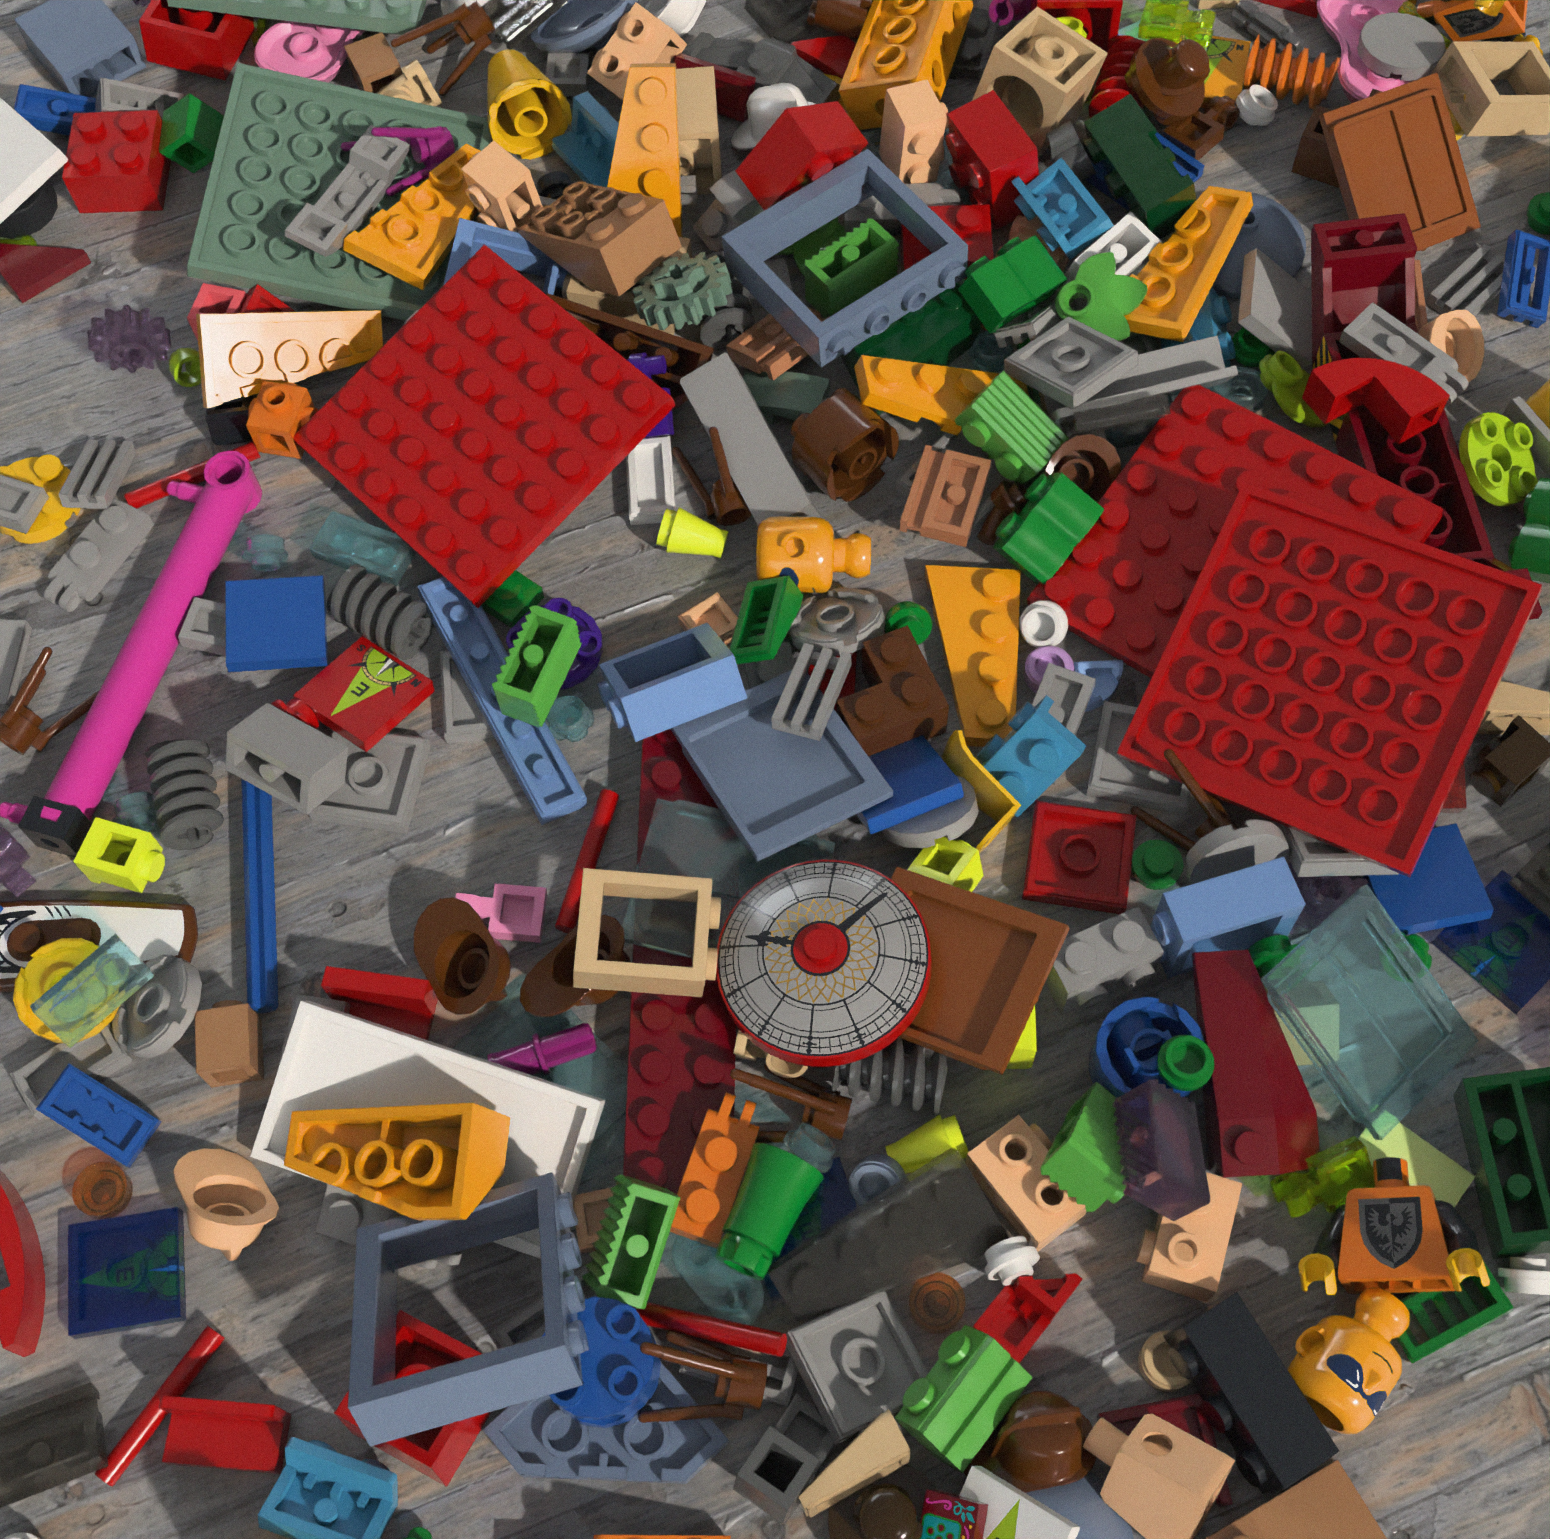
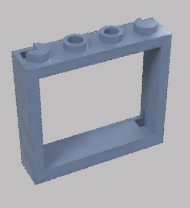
M866 149L722 236L727 269L820 367L825 366L842 354L844 356L847 355L853 347L873 335L884 332L890 324L909 312L919 310L927 301L946 289L954 288L957 282L966 277L964 272L968 268V244L869 149ZM874 196L932 254L821 322L764 261L869 197Z
M552 1172L490 1190L466 1220L418 1221L403 1215L357 1229L348 1409L370 1447L583 1385L580 1353L588 1351L589 1345L581 1320L577 1318V1313L585 1310V1299L577 1275H574V1269L582 1266L578 1242L574 1233L570 1230V1227L578 1225V1219L573 1209L571 1193L561 1194ZM539 1228L546 1336L395 1379L398 1269Z

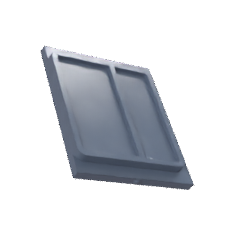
M792 670L746 690L747 699L671 728L672 733L682 746V752L745 849L752 853L757 862L893 797L892 788L834 708L820 741L772 729V715ZM808 672L787 720L792 721L810 679ZM820 689L817 691L804 724L811 726L824 696Z

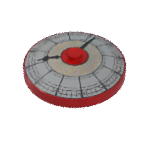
M807 861L785 867L765 877L749 889L734 906L724 923L717 945L716 976L718 987L726 1009L739 1030L752 1043L768 1054L787 1062L811 1067H829L853 1063L867 1058L890 1045L909 1027L919 1013L929 989L932 973L930 939L923 917L915 903L898 884L887 876L864 865L849 861Z

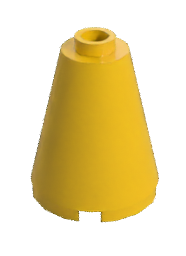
M511 49L502 50L491 58L487 68V124L492 140L497 142L507 152L520 155L522 159L531 160L548 155L554 150L552 148V139L563 135L568 124L571 126L572 114L570 104L562 90L523 54Z

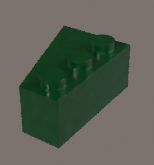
M1129 94L1084 122L1087 139L1082 144L1092 163L1096 165L1101 162L1108 172L1103 178L1114 199L1117 200L1123 197L1129 207L1125 215L1131 211L1160 240L1175 231L1174 225L1196 201L1195 185L1188 174L1183 177L1180 176L1172 163L1176 160L1175 155L1169 147L1163 148L1155 135L1157 133L1155 127L1132 95Z
M965 279L957 282L954 288L946 289L927 301L919 310L909 312L893 322L884 332L873 335L853 347L847 355L844 356L842 354L840 356L858 391L854 366L861 355L947 366L978 343L980 319L958 290ZM872 408L879 415L884 413V411Z
M1550 1067L1462 1078L1453 1098L1471 1172L1475 1176L1474 1184L1492 1258L1500 1259L1550 1253Z

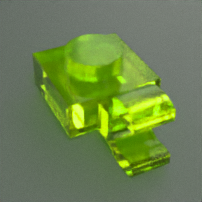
M1146 0L1139 24L1138 38H1163L1179 43L1181 36L1185 35L1188 39L1198 42L1202 47L1210 46L1214 30L1211 29L1213 28L1216 13L1210 10H1188L1189 1Z
M1352 1136L1307 1158L1306 1162L1309 1173H1285L1275 1177L1270 1182L1274 1199L1277 1203L1285 1201L1291 1218L1308 1213L1318 1204H1321L1329 1213H1332L1337 1207L1346 1204L1348 1190L1354 1188H1375L1374 1173L1367 1148L1356 1136Z

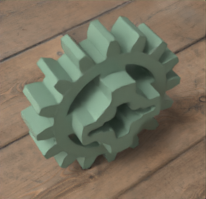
M700 252L695 258H690L688 253H684L680 260L678 257H669L662 262L663 267L657 266L651 271L652 275L642 278L639 281L640 286L633 288L635 297L633 301L640 319H644L649 327L657 323L659 330H665L670 324H675L677 330L682 329L685 322L688 325L700 324L702 315L705 314L712 317L716 315L714 307L726 305L728 303L726 295L733 292L730 284L732 282L725 262L720 263L717 255L707 259L705 252Z

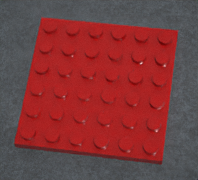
M484 244L294 435L293 440L475 607L479 608L676 404L670 394Z
M1196 385L1180 391L1098 502L1104 508V511L1097 522L1074 547L1069 557L1053 577L1048 579L1045 585L1040 582L1028 596L1027 603L1028 606L1040 600L1057 603L1067 615L1068 630L1118 660H1123L1125 664L1152 678L1243 481L1423 544L1441 520L1443 508L1201 385Z
M1243 481L1118 748L1117 754L1120 758L1183 783L1164 757V751L1172 749L1205 793L1410 878L1542 592V584Z

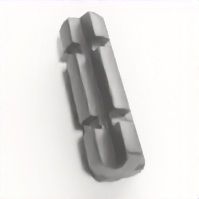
M1241 0L1232 12V21L1242 28L1244 26L1247 27V32L1254 37L1260 34V41L1267 45L1271 38L1276 39V52L1279 54L1287 43H1291L1292 57L1296 58L1305 45L1303 38L1294 32L1290 33L1289 28L1265 11L1261 13L1259 7L1250 1Z

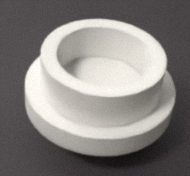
M1252 85L1249 89L1241 91L1236 98V104L1240 111L1239 116L1246 123L1253 126H1266L1274 119V111L1278 107V102L1275 96L1265 87Z
M1040 600L1030 604L1023 611L1019 621V628L1024 640L1035 648L1048 645L1056 646L1067 634L1068 618L1065 611L1057 603Z
M1024 1236L1011 1237L996 1243L986 1250L984 1256L988 1264L984 1270L989 1280H1001L1005 1286L1013 1285L1018 1276H1031L1034 1273L1032 1266L1039 1261L1040 1256L1036 1247L1029 1246Z
M1510 1257V1268L1498 1267V1276L1504 1277L1505 1292L1550 1295V1271L1546 1270V1259Z

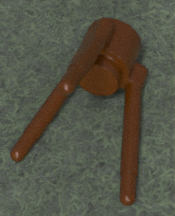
M477 0L468 7L464 3L453 12L392 39L390 42L391 46L395 48L453 23V29L427 46L426 50L429 54L444 47L458 36L461 37L466 45L474 41L473 47L439 89L441 96H445L453 85L457 83L480 52L492 44L488 35L494 32L496 27Z
M712 426L709 429V435L720 479L712 485L713 491L710 495L681 449L677 446L673 447L672 454L702 501L707 518L710 520L716 518L717 522L723 526L737 525L745 522L752 514L730 475L718 429Z
M44 647L11 705L0 718V742L21 755H24L30 746L41 752L50 739L89 711L99 692L93 693L44 731H41L39 727L44 721L29 710L27 706L46 675L44 668L53 652L50 647Z
M1166 749L1164 757L1209 817L1195 830V835L1201 839L1213 830L1230 824L1234 830L1239 829L1217 797L1205 793L1174 751ZM1138 806L1131 808L1130 812L1132 815H1137L1136 818L1188 852L1196 844Z
M765 1063V1064H764V1070L767 1071L768 1073H771V1074L775 1075L774 1073H772V1072L768 1069V1067H767V1065H766V1063ZM739 1069L731 1070L730 1076L734 1080L805 1105L801 1124L810 1126V1131L759 1130L755 1143H808L826 1148L828 1137L842 1141L852 1098L840 1095L841 1091L836 1090L832 1092V1089L823 1087L803 1076L795 1078L777 1077L808 1093Z
M671 1330L666 1333L667 1341L702 1356L650 1342L641 1343L640 1351L643 1354L716 1374L714 1396L724 1398V1402L720 1404L645 1410L638 1413L637 1418L640 1422H668L717 1417L742 1420L744 1408L760 1410L766 1385L767 1363L751 1360V1356L731 1353Z

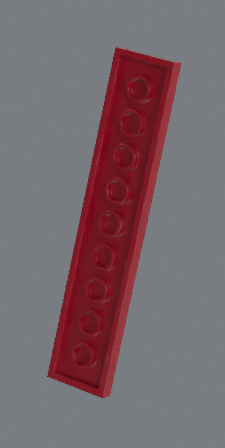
M668 729L642 740L636 872L712 878L711 897L721 898L719 929H709L708 948H717L724 923L739 901L740 840L684 756L682 746L671 729ZM635 898L632 963L692 967L696 903ZM717 976L715 981L705 980L702 997L631 992L623 1175L667 1188L675 1193V1195L678 1193L708 1108L719 1112L725 1093L735 1095V1080L731 1078L730 1072L732 1069H735L736 1054H733L736 1043V1024L724 1004L718 987ZM735 1101L729 1115L731 1117H734Z

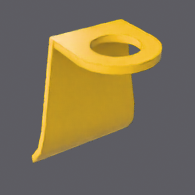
M955 730L949 737L941 758L955 775L965 778L974 787L978 808L997 822L977 845L976 849H978L980 854L1009 824L1021 807V804L972 755L966 746L963 731Z

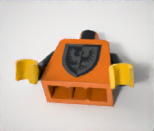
M1431 0L1420 3L1417 6V17L1426 20L1433 26L1441 25L1453 41H1475L1496 38L1500 42H1534L1543 56L1538 38L1533 35L1525 37L1528 0Z
M1395 1157L1380 1158L1373 1161L1375 1188H1354L1348 1190L1346 1204L1334 1210L1320 1234L1312 1254L1306 1255L1298 1263L1301 1290L1307 1292L1310 1283L1324 1281L1327 1295H1334L1337 1292L1335 1277L1337 1271L1338 1280L1348 1294H1361L1364 1290L1371 1287H1377L1389 1293L1462 1291L1461 1281L1469 1276L1480 1277L1483 1287L1490 1285V1279L1479 1252L1475 1233L1451 1203L1436 1200L1430 1186H1409L1408 1163L1404 1159Z

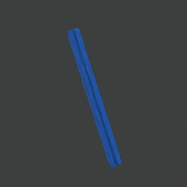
M241 779L247 1003L257 1014L274 1012L279 1006L272 795Z

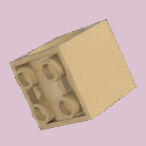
M1036 7L994 45L973 100L994 90L1037 147L1039 158L1048 149L1046 134L1068 121H1071L1073 124L1078 119L1108 53L1041 8Z
M714 66L676 69L680 176L696 175L697 195L713 194L710 188L722 178Z

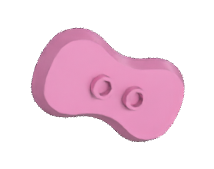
M1317 0V10L1326 31L1341 48L1338 78L1342 90L1350 102L1354 103L1368 98L1372 89L1384 92L1412 82L1400 80L1402 75L1393 73L1390 74L1389 78L1378 75L1363 63L1358 56L1357 50L1359 36L1365 23L1376 15L1390 12L1413 15L1412 7L1407 0Z
M282 20L265 31L257 41L254 50L255 62L260 68L328 83L337 76L345 62L347 55L344 46L353 43L365 30Z

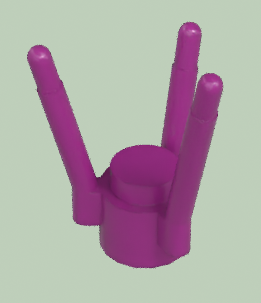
M374 127L371 130V134L375 137L398 138L410 144L414 160L427 166L388 187L386 194L389 196H393L428 178L430 171L455 153L452 135L446 127ZM357 141L343 142L341 149L343 151H350Z

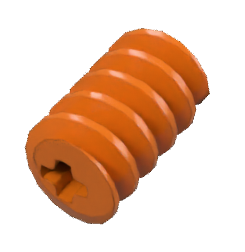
M1258 34L1246 63L1244 89H1249L1260 80V86L1265 87L1269 91L1276 85V98L1283 100L1289 91L1292 90V102L1297 105L1308 94L1309 108L1315 109L1316 105H1319L1323 99H1327L1341 58L1337 57L1328 68L1325 67V53L1320 52L1313 63H1310L1309 48L1304 47L1300 54L1293 58L1291 43H1287L1279 54L1276 53V39L1271 38L1264 49L1260 48V34Z

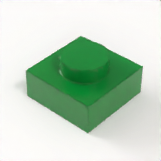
M515 570L481 606L483 610L512 628L530 611L529 607L538 605L544 598V593L541 586Z

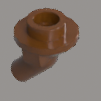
M1004 480L990 494L992 503L995 506L991 509L977 535L981 542L993 545L998 537L995 535V532L1001 522L1010 513L1015 512L1018 515L1023 510L1029 499L1025 497L1027 490L1022 484L1016 482L1012 485Z

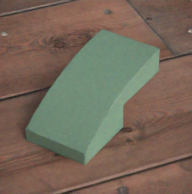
M763 371L761 374L756 372L745 373L743 377L768 424L771 425L774 424L777 416L796 420L803 413H811L827 399L830 392V379L815 375L786 371L773 381Z

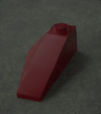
M1248 949L1192 953L1197 1024L1201 1028L1205 1044L1210 1048L1214 1057L1212 1076L1202 1086L1209 1172L1225 1178L1279 1175L1321 1167L1315 1106Z

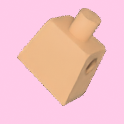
M1145 1414L1129 1436L1101 1417L1090 1431L1083 1445V1448L1111 1467L1100 1492L1102 1500L1146 1539H1194L1204 1525L1235 1462L1227 1454L1154 1414Z

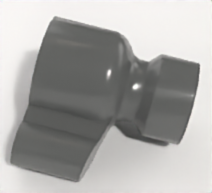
M1071 121L1046 134L1050 157L1045 163L1038 161L1039 175L1061 157L1081 182L1096 174Z

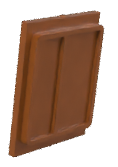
M1438 72L1384 92L1378 91L1373 96L1319 115L1349 220L1405 213L1417 246V251H1425L1430 246L1481 227Z
M896 867L891 880L909 895L920 911L927 927L932 956V973L925 1001L913 1022L899 1038L976 1068L988 1069L1003 1075L1032 1010L1039 1000V995L1070 930L1069 926Z

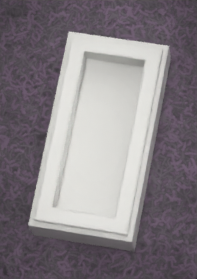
M670 436L644 438L626 456L630 525L661 523L666 508L676 511Z

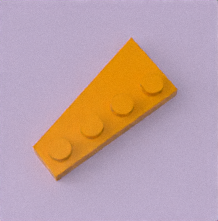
M468 144L462 146L430 171L429 178L418 187L412 185L401 194L400 201L387 211L381 209L372 216L370 224L359 233L354 230L346 236L343 242V250L424 290L453 247L459 218L472 220L478 212L477 207L470 201L465 192L468 185L461 168L469 162L473 155L481 151Z
M1208 186L1174 225V234L1165 243L1159 242L1148 254L1149 262L1137 276L1134 274L1129 276L1140 280L1148 288L1141 304L1130 314L1124 316L1129 324L1130 332L1184 342L1253 206L1252 192Z
M925 565V579L933 602L934 618L940 632L943 645L942 652L950 675L952 695L960 729L963 731L966 746L984 747L995 734L1004 739L1012 731L1008 722L1016 714L1021 570Z

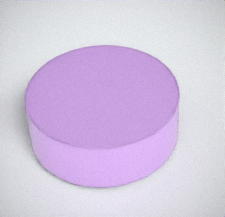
M1048 645L1038 647L1028 655L1024 667V680L1033 692L1037 693L1048 663L1074 671L1073 660L1066 651L1059 647Z

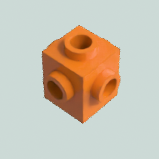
M263 381L257 398H253L250 402L246 426L258 452L301 459L304 450L294 441V435L318 412V409L315 408L307 388L290 382L281 384Z

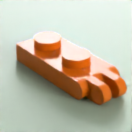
M727 1092L719 1112L708 1108L677 1193L681 1198L670 1229L672 1233L716 1249L723 1235L722 1229L731 1212L753 1144L760 1129L759 1126L750 1124L757 1103L746 1100L740 1119L731 1117L729 1115L736 1095Z

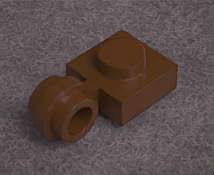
M1215 96L1207 104L1204 113L1196 111L1186 120L1174 121L1163 130V136L1190 156L1199 160L1223 140L1224 131L1230 130L1235 125L1240 114L1239 108L1236 107V101L1229 96Z

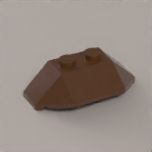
M546 293V295L625 359H629L630 354L643 352L648 357L664 355L667 365L666 373L651 375L652 381L661 388H670L671 396L676 404L672 411L689 401L680 384V379L711 361L714 348Z

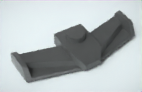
M701 32L685 52L686 55L755 77L754 91L757 88L777 83H791L800 89L807 102L815 104L835 102L841 97L838 91L840 87L838 83L799 57L794 45L778 39L766 38L758 43L715 38L709 33Z

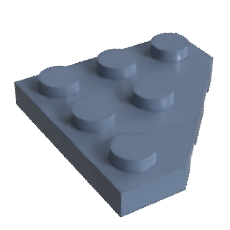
M661 1363L658 1387L651 1400L648 1399L646 1405L639 1411L696 1406L698 1404ZM549 1395L507 1407L483 1429L518 1474L524 1478L687 1484L730 1443L728 1438L710 1418L642 1423L638 1420L637 1414L628 1422L608 1428L585 1426L562 1412Z

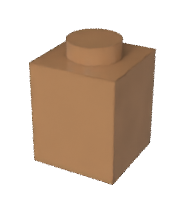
M383 32L344 46L353 78L360 90L378 93L383 86L390 84L402 74L400 64Z
M224 1000L213 1004L212 1009L196 1011V1073L211 1088L264 1080L262 1019L248 1003L244 1004L237 1000Z

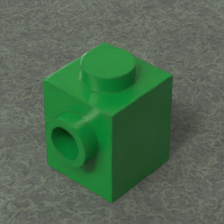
M187 94L163 111L159 153L190 172H197L213 161L224 115L192 94Z

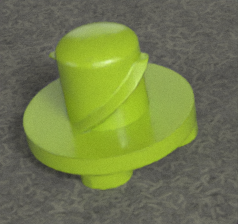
M1495 412L1483 413L1466 423L1460 436L1459 454L1474 496L1480 495L1484 500L1493 505L1505 507L1522 501L1531 490H1534L1538 479L1535 475L1534 459L1530 449L1533 445V436L1530 429L1524 423L1518 422L1514 424L1504 415Z

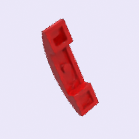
M0 1170V1250L10 1286L0 1290V1341L3 1349L26 1357L35 1353L44 1317L45 1271L43 1255L33 1220L23 1199L14 1185Z

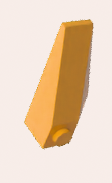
M475 1103L292 1111L284 1166L418 1221L466 1220L504 1174L510 1117Z

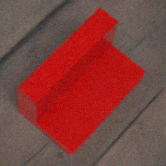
M326 966L321 987L330 999L349 1003L351 1005L350 1015L425 1040L429 1039L438 1001L429 980Z
M161 1396L159 1409L171 1413L162 1458L163 1463L168 1465L281 1474L292 1414L271 1404Z

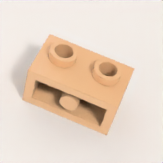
M635 2L631 10L625 13L619 20L617 30L606 46L596 53L587 74L623 102L631 64L674 63L675 56L682 53L687 44L671 27Z
M928 79L886 89L879 155L883 163L904 184L937 181L940 161L944 160L943 139L945 130L949 128L948 110L943 102L939 103Z
M494 140L481 152L473 155L469 162L461 168L468 185L465 192L479 212V215L476 217L478 223L519 233L518 229L531 219L532 213L543 207L530 170Z
M1017 1115L967 1153L964 1168L1017 1235L1024 1236L1028 1245L1036 1247L1039 1252L1086 1214L1085 1205L1077 1204L1076 1197H1068L1067 1190H1059L1058 1183L1050 1182L1049 1175H1041L1040 1168L1052 1143L1039 1126L1034 1123L1028 1126L1021 1116Z
M1179 1163L1175 1164L1168 1178L1159 1176L1150 1203V1209L1159 1211L1154 1231L1144 1230L1136 1262L1145 1264L1141 1282L1207 1303L1218 1289L1243 1183Z

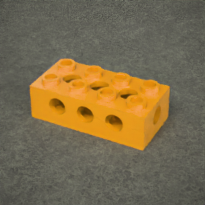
M873 0L838 90L852 121L859 130L882 128L886 89L928 79L940 103L974 6L972 0Z

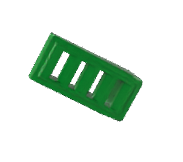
M789 575L747 582L730 645V651L734 654L736 664L771 660L777 654L803 600L802 592Z
M1486 1264L1485 1267L1490 1279V1285L1483 1287L1480 1277L1469 1276L1460 1283L1462 1291H1453L1469 1316L1468 1319L1461 1323L1442 1295L1446 1291L1414 1292L1400 1300L1409 1311L1412 1310L1430 1339L1419 1345L1409 1327L1400 1337L1396 1338L1411 1364L1513 1311V1305ZM1469 1279H1472L1489 1305L1488 1308L1481 1312L1462 1285V1283ZM1429 1300L1433 1301L1450 1328L1441 1334L1422 1306L1423 1303Z

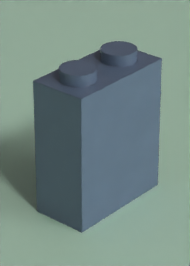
M49 0L14 19L30 52L64 92L93 97L97 94L100 77L122 81L146 67L134 36L102 0Z

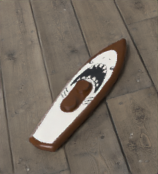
M32 899L0 901V905L4 908L0 913V993L14 992L15 979L21 967L25 969L27 963L33 958L31 955L41 946L61 938H83L104 948L119 964L123 979L132 977L144 964L161 955H173L176 958H182L191 963L198 940L195 909L190 904L120 900Z

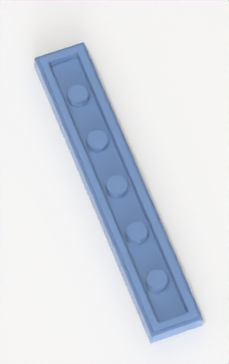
M443 576L417 586L418 596L426 604L427 612L430 618H432L433 624L447 650L450 652L478 708L486 718L493 736L541 825L586 807L587 797L547 724L544 722L542 727H536L501 713L492 683L497 682L496 675L502 673L500 666L506 664L504 658L509 655L482 606L479 608L475 607Z

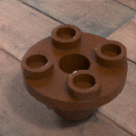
M1163 38L1150 39L1134 52L1130 62V69L1125 74V81L1127 86L1137 93L1144 105L1153 112L1155 119L1159 123L1170 125L1174 121L1186 120L1201 107L1205 96L1204 81L1210 72L1209 57L1205 49L1194 40L1185 39L1176 44Z

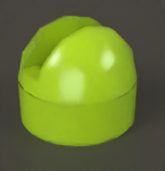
M178 348L169 359V369L176 382L184 387H194L201 384L199 352L194 348ZM185 363L186 372H181L182 365Z

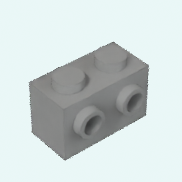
M269 703L264 704L227 731L226 770L306 815L345 784L348 746Z
M1139 906L1066 937L1045 984L1061 1014L1078 1007L1082 1010L1099 1004L1116 990L1125 986L1129 989L1135 988L1151 980L1156 975V970L1164 950Z

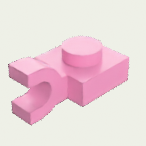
M495 883L493 898L456 893L455 898L468 902L479 914L483 923L489 924L488 931L495 939L541 943L547 902L546 888Z

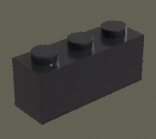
M1237 1292L1214 1302L1163 1336L1170 1346L1168 1352L1174 1367L1185 1379L1192 1381L1202 1397V1409L1206 1418L1217 1431L1225 1434L1237 1453L1235 1461L1241 1474L1252 1486L1258 1487L1262 1494L1287 1489L1339 1452V1449Z

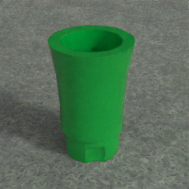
M754 1143L744 1179L733 1208L722 1229L724 1236L716 1249L715 1258L726 1267L744 1276L759 1281L763 1280L769 1271L773 1258L779 1257L786 1239L804 1206L824 1179L822 1173L805 1160L785 1150L764 1143Z

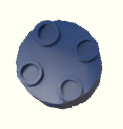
M1141 997L1124 1001L1108 1013L1092 1045L1088 1069L1092 1084L1098 1082L1145 1121L1169 1116L1185 1104L1192 1092L1177 1090L1169 1086L1160 1076L1157 1068V1056L1162 1045L1168 1039L1177 1035H1191L1205 1043L1201 1028L1186 1010L1175 1004L1171 1007L1166 1003H1160L1159 998Z
M587 1298L585 1299V1310L577 1313L578 1320H581L589 1345L588 1351L580 1353L583 1385L550 1394L549 1396L562 1412L582 1425L608 1428L630 1421L646 1405L648 1399L651 1400L658 1387L661 1361L660 1358L643 1354L640 1351L642 1342L656 1344V1341L635 1308L617 1299Z

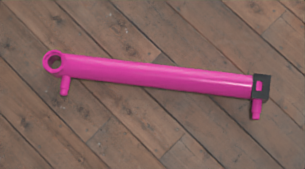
M224 451L211 457L204 468L206 480L204 487L187 482L171 481L168 483L166 489L169 495L178 497L179 500L195 503V506L44 798L33 796L29 806L8 802L0 804V817L19 824L18 827L37 847L76 857L92 825L90 821L180 643L178 636L194 597H203L244 514L256 508L261 501V486L249 460L243 454L237 451Z

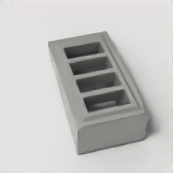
M100 77L95 101L96 112L147 110V107H154V110H158L161 119H163L164 108H169L185 97L186 94Z

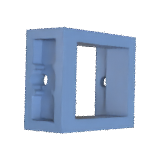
M459 218L444 284L485 244L515 270L546 277L543 288L545 294L554 295L555 289L562 290L564 278L568 271L522 237L520 233Z
M708 623L599 664L604 681L598 683L597 687L606 710L611 712L617 728L620 729L626 726L635 742L747 699L734 654Z
M1284 857L1163 893L1150 927L1164 950L1160 963L1166 977L1170 978L1193 971L1192 953L1247 950L1251 945L1263 938L1274 935L1288 936L1306 904Z

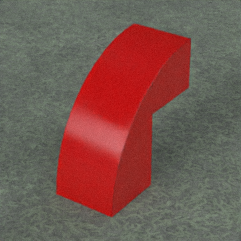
M1375 358L1342 359L1312 369L1302 396L1303 400L1324 424L1364 404L1398 445L1437 424L1450 397L1441 386L1424 374L1396 362Z

